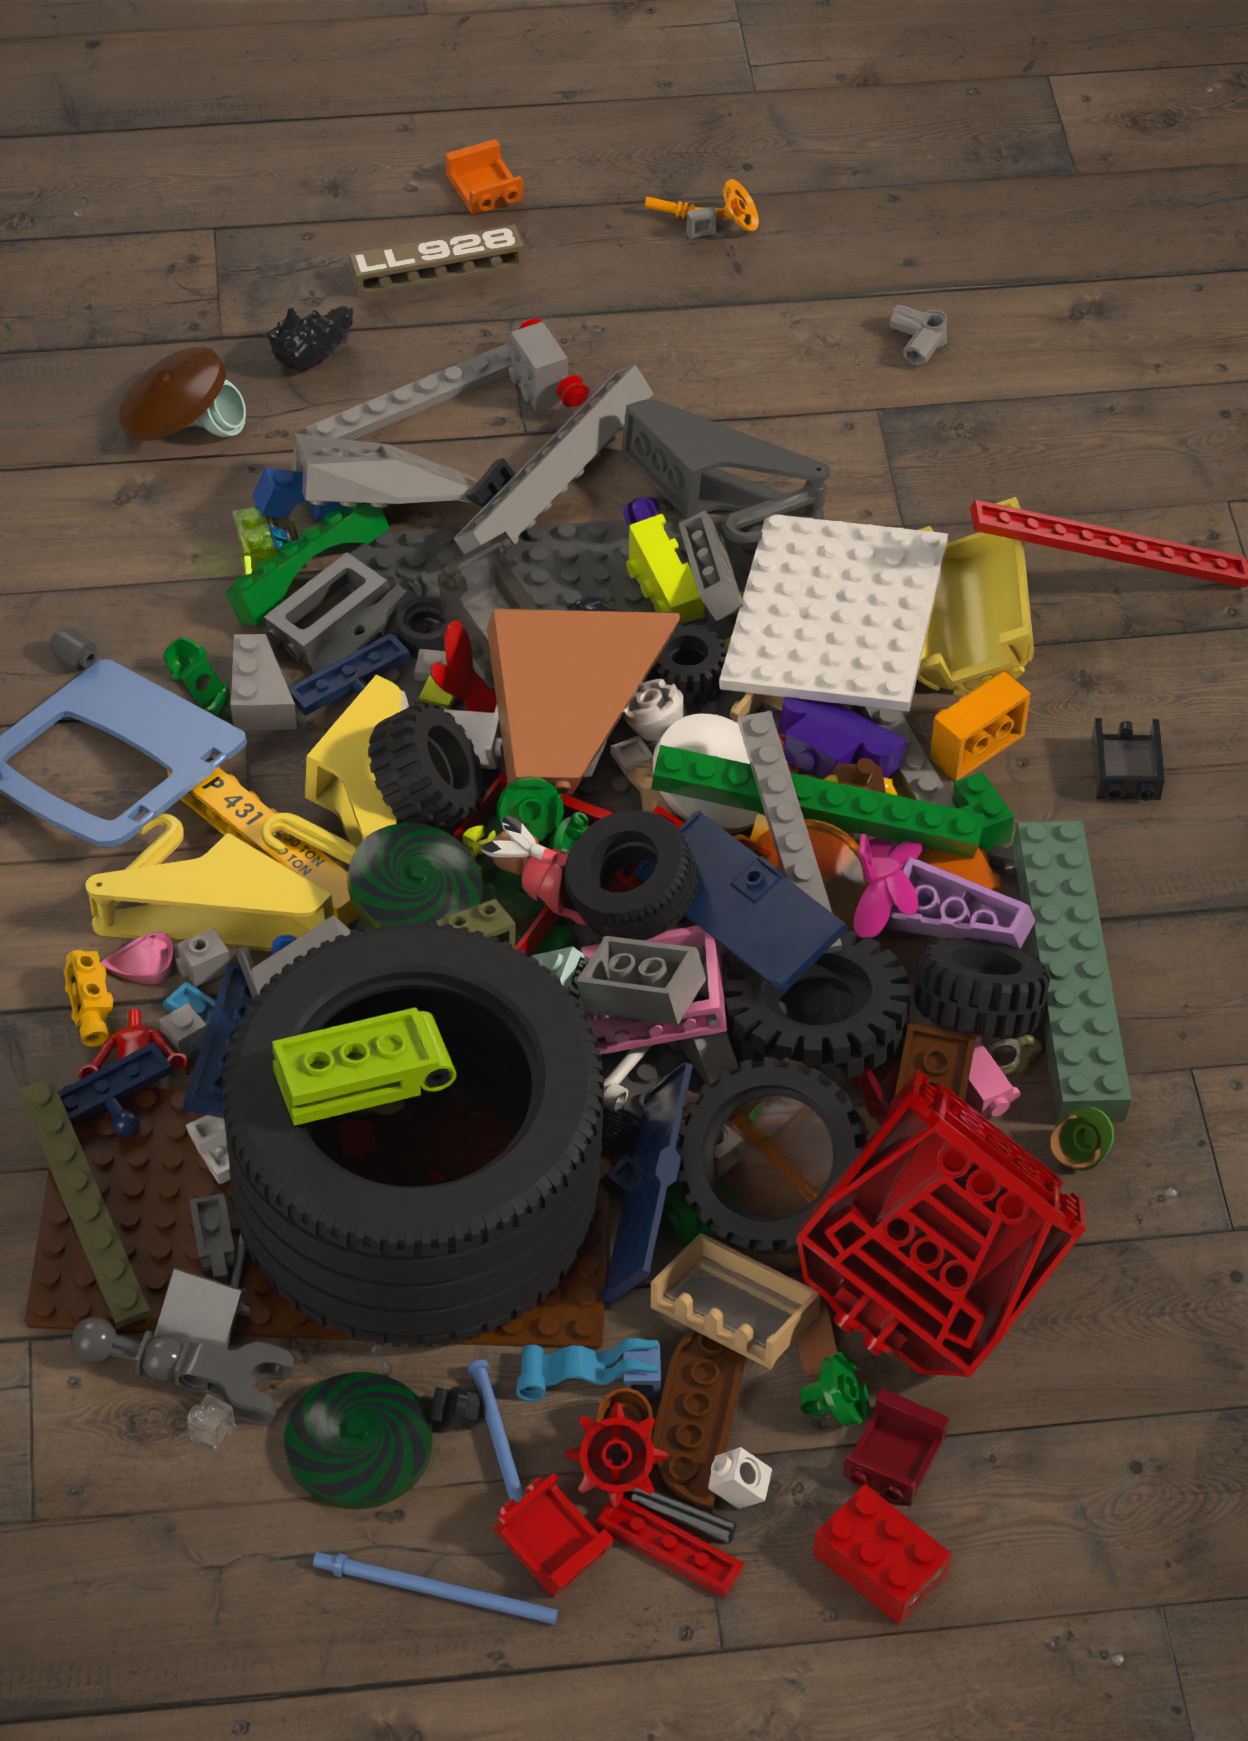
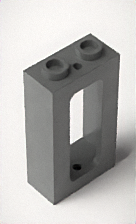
M346 552L264 616L268 628L266 634L273 644L277 646L280 644L287 649L288 653L295 660L298 661L300 659L311 667L322 648L363 608L378 603L390 591L388 581ZM347 583L357 589L307 629L302 630L295 626L298 621Z

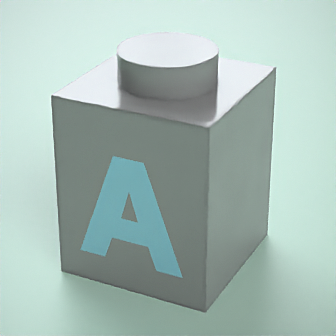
M187 1003L159 1019L161 1034L174 1052L185 1054L188 1062H190L199 1055L207 1025Z

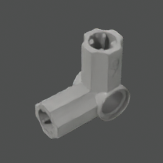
M899 304L893 310L890 328L913 335L903 349V357L916 367L926 364L935 350L947 343L946 314L940 310H929L924 313Z

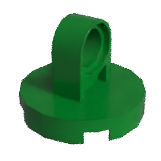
M535 776L521 777L508 784L500 794L497 804L498 820L502 827L504 816L508 815L517 818L530 834L538 839V842L546 839V835L550 834L554 828L557 829L564 813L563 800L556 788L544 778Z
M839 1352L823 1358L820 1364V1380L802 1387L799 1391L800 1409L804 1414L820 1416L832 1412L835 1418L847 1427L864 1422L862 1419L868 1417L870 1401L865 1382L858 1384L853 1372L859 1369L849 1355Z

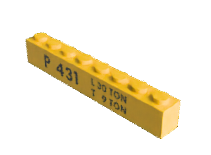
M209 757L206 762L210 763L214 759ZM218 766L211 775L181 798L185 804L224 836L227 833L232 834L331 893L333 914L345 926L360 917L348 893V872L339 861H333L324 851L282 830L272 832V836L285 845L283 853H278L265 845L262 839V825L267 818L278 812L274 808L269 809L263 804L256 793L247 791L241 786L234 775L225 773ZM167 770L169 777L172 773L169 770Z

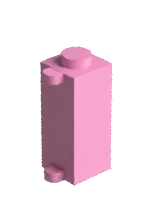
M973 1035L976 1036L965 1099L972 1108L985 1118L1000 1116L1011 1108V1102L1017 1100L1021 1093L1017 1087H1013L982 1044V1037Z

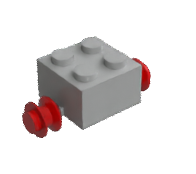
M538 318L526 320L518 330L511 332V345L508 346L511 358L509 375L514 384L517 383L520 387L524 400L530 402L536 412L562 403L566 407H576L586 400L589 394L588 387L583 384L580 376H568V358L542 320Z

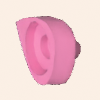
M153 932L133 940L100 963L105 966L107 971L136 983L154 985L163 982L169 977L174 960V948L169 935L162 932Z

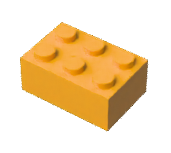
M1005 671L994 678L987 679L981 687L972 693L963 695L957 703L948 709H942L936 714L933 720L934 725L929 759L954 781H958L1025 735L1031 693Z

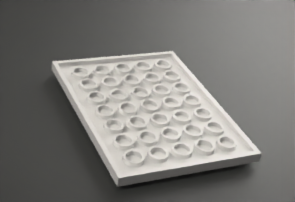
M779 514L766 518L761 530L763 533L762 539L758 541L742 598L744 607L739 609L719 679L720 689L909 712L948 544V533Z

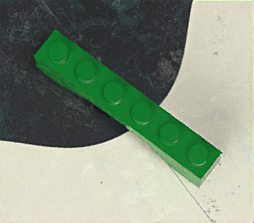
M359 502L358 506L343 505L338 510L330 511L324 515V520L316 526L303 530L301 537L294 542L281 546L279 553L272 558L259 562L256 565L257 569L250 574L237 578L234 581V585L226 590L225 593L239 622L255 626L264 622V616L283 602L285 593L299 570L316 554L341 543L356 542L369 544L390 529L381 507L371 506V503Z

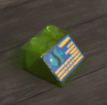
M257 506L232 511L235 538L245 575L257 569L256 565L262 560L272 558L279 553L281 546L294 542L299 538L294 521L288 518L261 516ZM305 564L301 569H306L307 565Z

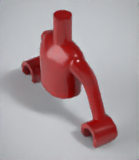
M130 1009L128 1011V1027L119 1029L109 1036L93 1062L79 1069L78 1076L79 1080L100 1070L115 1047L117 1049V1060L152 1042H155L171 1065V1077H174V1071L178 1067H184L186 1075H190L191 1070L187 1056L183 1053H175L159 1030L151 1026H142L141 1011L139 1009Z

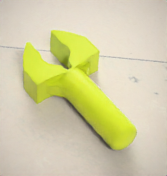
M484 825L469 828L463 834V844L467 846V849L474 858L478 854L483 853L482 845L492 841L496 836L493 830L487 839L480 840L484 836Z

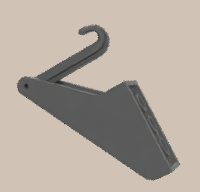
M646 399L626 405L622 454L686 519L704 510L706 512L714 510L733 511V513L725 516L722 520V532L728 540L736 543H751L761 540L763 534L761 531L745 533L737 529L763 521L772 515L782 514L784 516L824 519V511L821 509L825 504L827 485H824V481L830 477V468L825 463L657 400ZM718 467H733L805 479L807 481L805 488L784 494L718 469Z

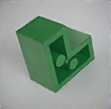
M983 771L955 781L952 801L956 808L985 814L979 849L986 851L992 849L993 845L1000 846L1011 842L1014 815Z

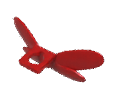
M453 620L448 624L444 635L447 665L434 663L431 667V676L444 692L461 698L465 703L467 711L494 713L497 704L496 692L491 691L473 669L472 649L466 628L461 622Z

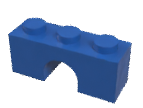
M264 468L252 494L260 515L266 517L289 518L292 510L298 504L306 502L315 521H323L325 514L338 510L343 506L340 502L328 501L327 505L311 504L310 501L305 500L302 493L303 472L286 469Z

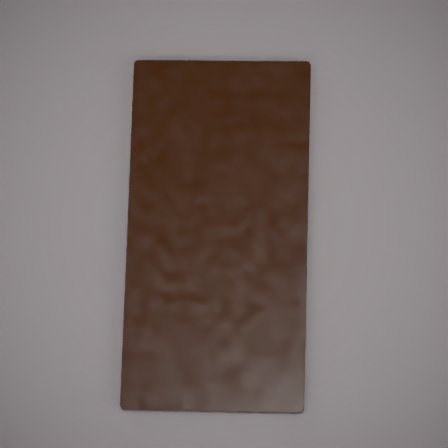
M143 1088L119 1101L125 1110L134 1112L140 1120V1129L131 1138L119 1137L113 1131V1117L107 1108L72 1126L148 1304L151 1316L116 1329L49 1168L25 1315L27 1327L74 1330L80 1321L89 1317H100L109 1321L118 1332L145 1333L146 1330L155 1333L175 1268L214 1280L213 1271H203V1267L200 1265L189 1199L224 1193L236 1256L240 1229L234 1211L231 1179L219 1185L187 1131L186 1124L206 1116L183 1110V1101L187 1089ZM411 1097L402 1099L405 1103L404 1108H412L415 1119L411 1121L401 1120L398 1117V1112L389 1116H381L371 1112L363 1117L354 1116L350 1112L345 1113L346 1116L350 1118L358 1117L359 1120L370 1118L377 1149L355 1157L343 1156L337 1142L338 1118L341 1115L333 1116L317 1134L314 1143L339 1166L362 1178L393 1186L420 1187L447 1183L479 1170L499 1156L512 1142L516 1134L495 1110L480 1100ZM603 1108V1115H605V1112H608V1110ZM433 1109H446L448 1118L438 1119L434 1117ZM468 1110L482 1111V1117H472L468 1114ZM601 1139L598 1200L590 1234L579 1257H577L575 1265L571 1270H568L566 1277L562 1281L559 1280L558 1287L553 1292H549L542 1302L537 1301L534 1309L529 1312L527 1310L524 1311L523 1316L517 1320L512 1318L509 1325L504 1327L499 1325L495 1328V1331L488 1334L486 1331L482 1332L478 1338L472 1339L469 1336L465 1337L463 1342L456 1343V1340L449 1341V1344L512 1347L538 1345L542 1348H564L575 1345L592 1350L602 1347L605 1301L601 1299L606 1285L610 1187L602 1180L611 1169L612 1146L607 1141ZM428 1168L444 1176L446 1180L442 1182L428 1174ZM246 1247L239 1288H246L247 1296L243 1303L250 1308V1315H237L231 1336L361 1341L360 1337L354 1336L352 1339L345 1336V1332H334L328 1325L323 1327L316 1322V1319L306 1317L301 1309L298 1311L294 1309L289 1301H285L280 1296L279 1290L274 1291L269 1281L264 1278L259 1268L256 1267ZM233 1266L227 1267L229 1284L231 1282Z

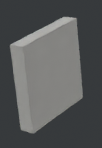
M175 1268L154 1337L159 1335L172 1336L178 1339L183 1346L186 1341H190L191 1343H202L227 1349L245 1290Z

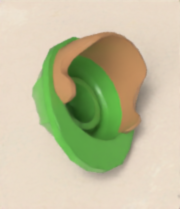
M1094 1107L1078 1108L1059 1119L1054 1131L1050 1135V1151L1058 1163L1065 1167L1081 1171L1095 1168L1105 1159L1112 1147L1114 1127L1109 1117L1102 1110Z

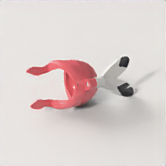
M508 815L504 816L502 819L503 829L513 841H490L482 845V852L492 857L530 856L522 872V887L528 893V896L537 902L543 900L554 913L570 918L578 925L588 926L578 912L565 908L560 900L562 872L566 865L568 853L555 848L548 849L536 844L533 836L517 818Z

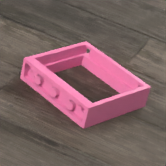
M698 926L670 930L651 939L642 940L696 947L699 955L706 954L709 999L692 1002L678 1025L617 1016L597 1020L596 1013H585L587 1021H590L600 1054L726 1032L727 1023L720 943ZM600 944L581 947V952L591 959ZM716 1016L717 1020L708 1021L707 1017ZM605 1036L606 1040L598 1041V1037Z

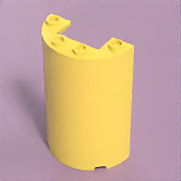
M1016 497L996 503L1020 509ZM931 526L919 529L921 531H933ZM979 532L947 544L917 679L934 690L939 691L940 687L953 690V695H965L972 693L981 687L987 679L994 678L1003 671L1014 680L1018 679L1025 672L1024 667L1028 661H1032L1034 643L1023 541Z

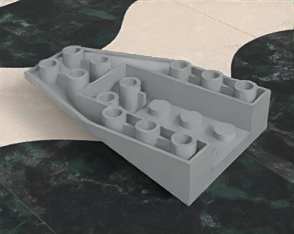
M294 433L293 471L303 472L302 493L305 500L310 501L311 504L327 505L328 501L340 502L344 506H358L359 502L371 503V506L383 508L388 507L389 503L402 504L454 500L467 503L472 502L466 496L477 483L474 476L388 444Z

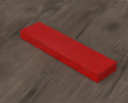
M622 1497L619 1508L613 1507L611 1500H609L595 1520V1528L601 1531L606 1529L615 1539L724 1599L744 1570L743 1562Z

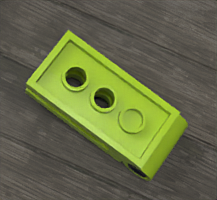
M416 1007L272 1041V1051L276 1059L273 1060V1071L294 1126L421 1095V1086L426 1091H439L450 1086L456 1078L455 1068L434 1017L429 1012H418Z

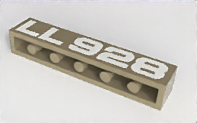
M515 224L349 254L351 277L358 298L524 268V245Z

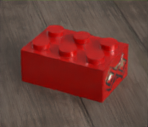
M866 1484L815 1532L813 1555L898 1625L949 1574L952 1553Z

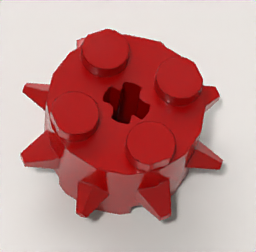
M615 1403L611 1415L607 1419H603L598 1423L585 1416L579 1419L586 1435L582 1439L580 1447L565 1451L566 1458L581 1463L585 1474L578 1490L584 1493L598 1487L603 1491H608L612 1506L618 1508L624 1492L631 1491L635 1487L651 1495L655 1491L648 1477L652 1466L655 1463L668 1459V1453L654 1448L649 1437L655 1423L654 1418L650 1417L636 1423L631 1419L625 1418L621 1403ZM612 1445H620L621 1451L628 1454L627 1460H621V1466H613L612 1459H606V1451H612Z

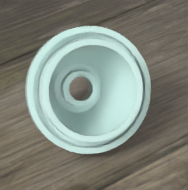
M225 379L223 387L214 402L202 415L194 420V423L220 437H230L240 433L245 424L246 407L239 390Z

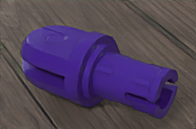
M639 497L628 503L623 509V516L628 528L631 524L656 516L659 511V502L654 497Z

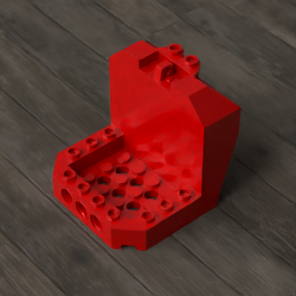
M916 1070L891 1101L886 1120L801 1223L796 1236L804 1282L828 1301L837 1314L833 1320L839 1327L848 1333L855 1329L864 1334L866 1338L862 1343L869 1351L877 1356H880L882 1352L897 1356L919 1374L971 1377L1002 1340L1087 1229L1085 1202L1073 1192L1071 1195L1063 1194L1059 1189L1064 1182L1053 1171L946 1086L937 1082L933 1087L927 1082L929 1077Z

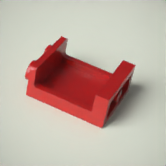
M555 1473L545 1480L542 1476L536 1478L524 1490L527 1495L518 1503L514 1499L507 1502L496 1513L499 1519L493 1528V1531L552 1598L606 1554L615 1541L606 1529L598 1533L557 1487L556 1483L559 1478Z

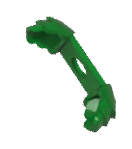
M185 637L172 641L163 653V659L166 661L165 667L171 672V678L183 680L199 705L198 707L218 718L225 716L230 700L229 686L227 682L222 684L209 664L204 647L198 645L194 640ZM208 675L210 677L208 687L203 691H198V680Z

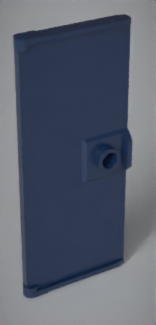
M697 811L678 828L694 856L699 874L696 897L685 916L714 937L718 943L774 986L780 993H785L848 929L845 922L788 880L774 865L762 856H757L702 812ZM644 860L634 870L633 875L645 883L653 874L657 862Z
M687 1062L680 1064L645 1093L640 1132L636 1141L627 1183V1192L624 1197L606 1285L601 1296L605 1303H614L650 1275L666 1191L672 1183L676 1182L681 1161L675 1148L690 1076L693 1070V1065Z

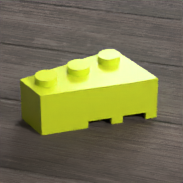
M663 514L629 525V560L626 561V568L630 577L636 578L640 584L644 597L650 598L654 604L655 611L658 613H679L680 620L678 624L682 625L704 617V602L699 596L693 572L688 562L682 564L675 552L679 545L675 538L669 540L664 530L666 520Z

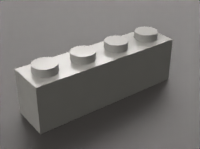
M706 510L679 523L699 596L715 620L718 621L725 616L732 615L740 607H744L722 534Z

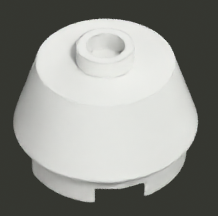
M664 679L644 682L640 686V691L634 695L624 711L623 719L642 739L647 741L659 740L674 722L683 718V694L676 688L674 683L673 685H666Z

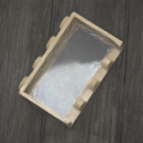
M700 1233L651 1281V1308L772 1369L782 1353L814 1320L819 1319L820 1294L810 1286L804 1285L782 1274L780 1271L774 1270L752 1259L750 1256L744 1255L720 1241Z

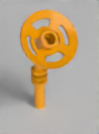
M734 179L726 181L723 185L725 205L724 208H715L717 212L716 219L734 220L745 231L753 232L758 228L759 218L751 196L738 181ZM646 197L644 205L645 208L675 214L677 218L681 215L682 219L687 217V211L706 208L695 207L694 204L689 206L687 202L683 205L682 201L674 203L652 197ZM745 216L749 217L748 225L743 221Z

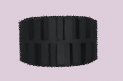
M690 623L689 626L677 624L673 635L649 671L648 681L664 679L666 685H673L674 683L676 688L683 694V705H686V708L693 707V704L705 705L706 700L713 701L717 698V693L721 694L723 691L720 689L719 679L727 655L725 642L723 639H718L719 635L715 631L708 632V628L705 626L699 628L695 627V624Z

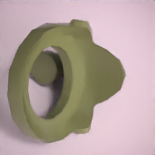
M1025 1034L1017 1039L999 1041L991 1045L987 1051L993 1056L1001 1048L1008 1047L1014 1049L1017 1052L1015 1060L1011 1064L999 1066V1068L1006 1077L1017 1073L1023 1075L1036 1060L1037 1055L1041 1053L1042 1043L1032 1035Z

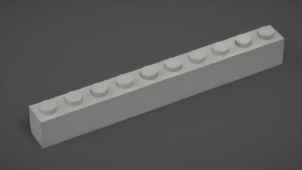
M636 365L615 371L453 538L473 568L482 565L490 567L499 562L503 557L501 553L515 545L519 541L518 536L521 532L531 528L536 523L534 519L552 506L551 501L567 491V484L584 473V466L596 460L600 456L599 451L616 439L615 434L624 429L626 405L649 399L654 394Z

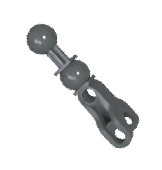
M89 1317L80 1321L74 1328L71 1338L73 1351L78 1358L87 1363H100L109 1359L110 1356L133 1361L136 1366V1375L142 1376L145 1371L150 1378L156 1381H170L175 1378L177 1386H183L191 1391L222 1399L226 1404L227 1410L235 1419L263 1426L273 1422L277 1411L271 1396L254 1389L255 1384L264 1379L284 1380L291 1374L295 1364L294 1358L289 1351L258 1341L246 1344L240 1349L232 1351L202 1343H191L190 1341H186L183 1346L178 1339L172 1336L159 1335L152 1338V1331L146 1330L142 1341L117 1335L111 1323L100 1317Z

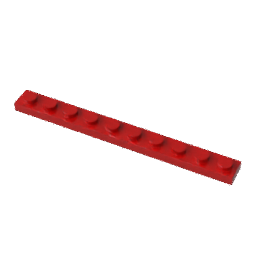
M976 499L969 507L974 531L1243 588L1248 586V564L1246 557Z

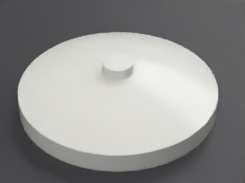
M693 714L677 720L661 736L653 754V773L660 745L750 764L738 723L713 714ZM660 791L667 804L685 821L694 813L700 811L729 834L739 833L753 827L757 813H759Z

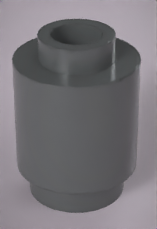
M61 628L51 637L49 646L53 650V654L76 670L81 671L89 668L95 662L97 657L96 645L74 630Z

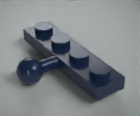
M389 633L292 685L288 689L295 705L306 716L354 689L360 694L368 685L367 682L371 681L375 675L380 676L410 660L409 650L392 633Z
M152 1042L58 1091L72 1126L107 1108L113 1117V1131L119 1137L131 1138L139 1131L140 1120L134 1112L125 1110L119 1101L172 1074L171 1065L155 1042Z

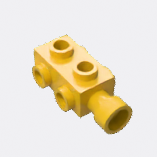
M74 950L67 954V964L63 971L66 981L65 991L69 994L72 1007L71 1018L75 1022L76 1027H80L79 1032L82 1044L87 1047H96L104 1044L109 1037L104 1021L107 1014L112 1011L113 997L110 992H107L105 984L106 968L100 963L98 951Z

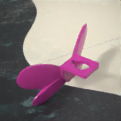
M861 834L859 855L869 886L863 893L854 915V930L860 938H873L877 936L889 920L894 906L904 915H913L917 912L919 902L915 888L901 869L905 867L910 857L918 858L922 851V843L920 841L906 840L896 847L890 840L880 838L868 839L867 834Z

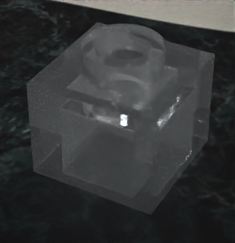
M207 1394L200 1405L195 1404L188 1414L187 1424L190 1441L216 1453L235 1426L233 1406Z

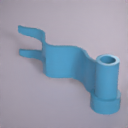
M628 1338L622 1340L616 1347L607 1352H597L583 1346L572 1345L564 1347L555 1353L544 1354L542 1347L527 1345L522 1348L521 1375L517 1379L516 1395L521 1400L535 1402L545 1397L546 1386L556 1385L569 1378H580L594 1384L605 1385L612 1383L620 1374L627 1371L657 1373L658 1365L632 1359L621 1360L612 1368L606 1367L612 1365L622 1353L628 1350L657 1349L658 1340Z

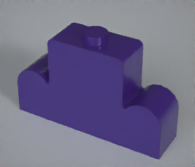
M785 697L783 700L779 729L786 735L783 752L786 761L819 779H824L830 775L838 764H857L862 758L871 759L875 765H879L885 778L889 777L902 765L907 740L838 703Z

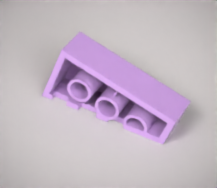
M910 857L903 869V873L915 888L919 902L918 910L913 915H904L894 906L886 927L891 930L943 938L984 939L997 944H1007L1011 948L1021 949L1035 922V918L1028 904Z

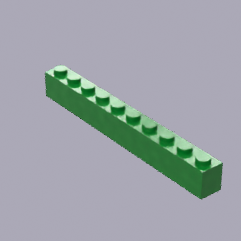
M660 745L651 789L765 813L750 764ZM790 773L806 823L857 834H867V836L899 843L906 840H917L922 843V848L974 858L980 842L985 814Z

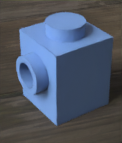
M658 1343L657 1349H632L624 1352L623 1357H619L616 1360V1364L626 1359L638 1360L658 1365V1372L627 1371L620 1374L616 1379H623V1388L627 1387L638 1390L647 1400H660V1343Z

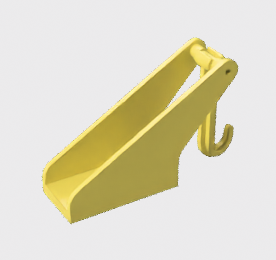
M375 675L309 752L306 758L305 798L335 813L342 823L348 841L297 815L277 813L267 818L262 825V839L265 845L278 853H283L285 845L272 836V832L282 830L350 865L353 854L366 837L383 827L396 824V817L392 813L393 810L385 804L380 789L377 790L374 781L376 779L374 773H371L369 766L371 758L368 757V748L370 746L369 739L375 726L384 719L401 711L402 693L397 685Z
M166 813L153 818L142 827L139 834H145L153 827L159 825L165 826L167 829L125 870L96 874L89 877L86 881V891L89 895L91 913L94 916L92 927L94 932L101 936L137 939L149 933L162 932L169 935L172 942L180 943L214 928L226 947L239 948L246 946L251 950L272 951L271 945L277 937L291 935L298 939L334 915L331 893L230 833H227L206 854L199 858L161 864L181 844L184 837V828L181 821ZM121 901L149 903L147 905L115 909Z

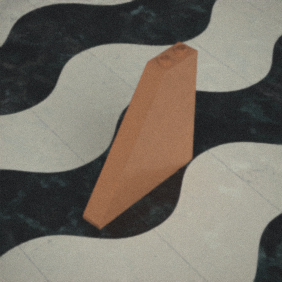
M493 609L487 624L508 784L521 777L535 776L544 778L552 784L560 796L573 794L673 635L680 620V614Z

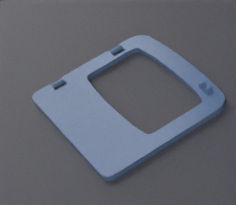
M104 659L93 664L0 736V793L35 816L71 835L98 847H114L134 837L142 830L143 826L153 818L159 817L211 775L215 768L225 760H229L246 746L247 739L245 732L124 666L112 660ZM64 717H72L126 742L160 763L172 774L118 818L105 820L52 795L16 772L6 761ZM214 753L219 755L210 763L206 762ZM142 811L146 812L138 821L133 820Z

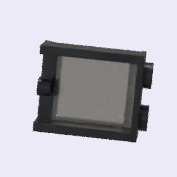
M1095 718L1091 741L1093 742L1096 799L1161 800L1165 777L1159 719L1152 720L1150 735H1133V726L1130 721L1120 723L1118 734H1103L1102 718Z

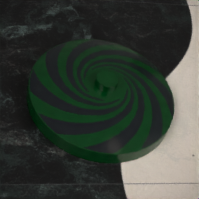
M418 823L393 824L370 834L360 843L353 854L347 875L348 893L354 908L369 926H374V928H379L381 924L389 923L390 926H397L398 922H405L406 925L413 924V921L421 922V925H429V922L436 923V921L479 905L482 897L480 869L469 850L450 834L438 828Z
M371 1372L340 1374L313 1386L293 1407L284 1431L286 1461L297 1483L317 1500L345 1509L378 1507L404 1495L418 1482L425 1472L431 1458L433 1446L431 1420H429L430 1417L427 1409L420 1398L409 1387L398 1380Z

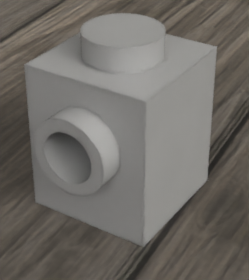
M214 928L177 944L179 958L176 959L177 968L183 977H189L194 987L225 974L230 962L229 950Z

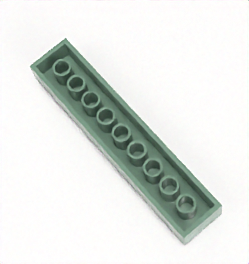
M1083 821L1018 822L1012 847L1016 862L1021 902L1029 905L1035 918V922L1027 936L1029 953L1035 956L1038 962H1042L1045 965L1050 976L1041 1028L1056 1121L1058 1123L1060 1118L1078 1108L1094 1107L1102 1110L1111 1122H1125L1132 1098Z

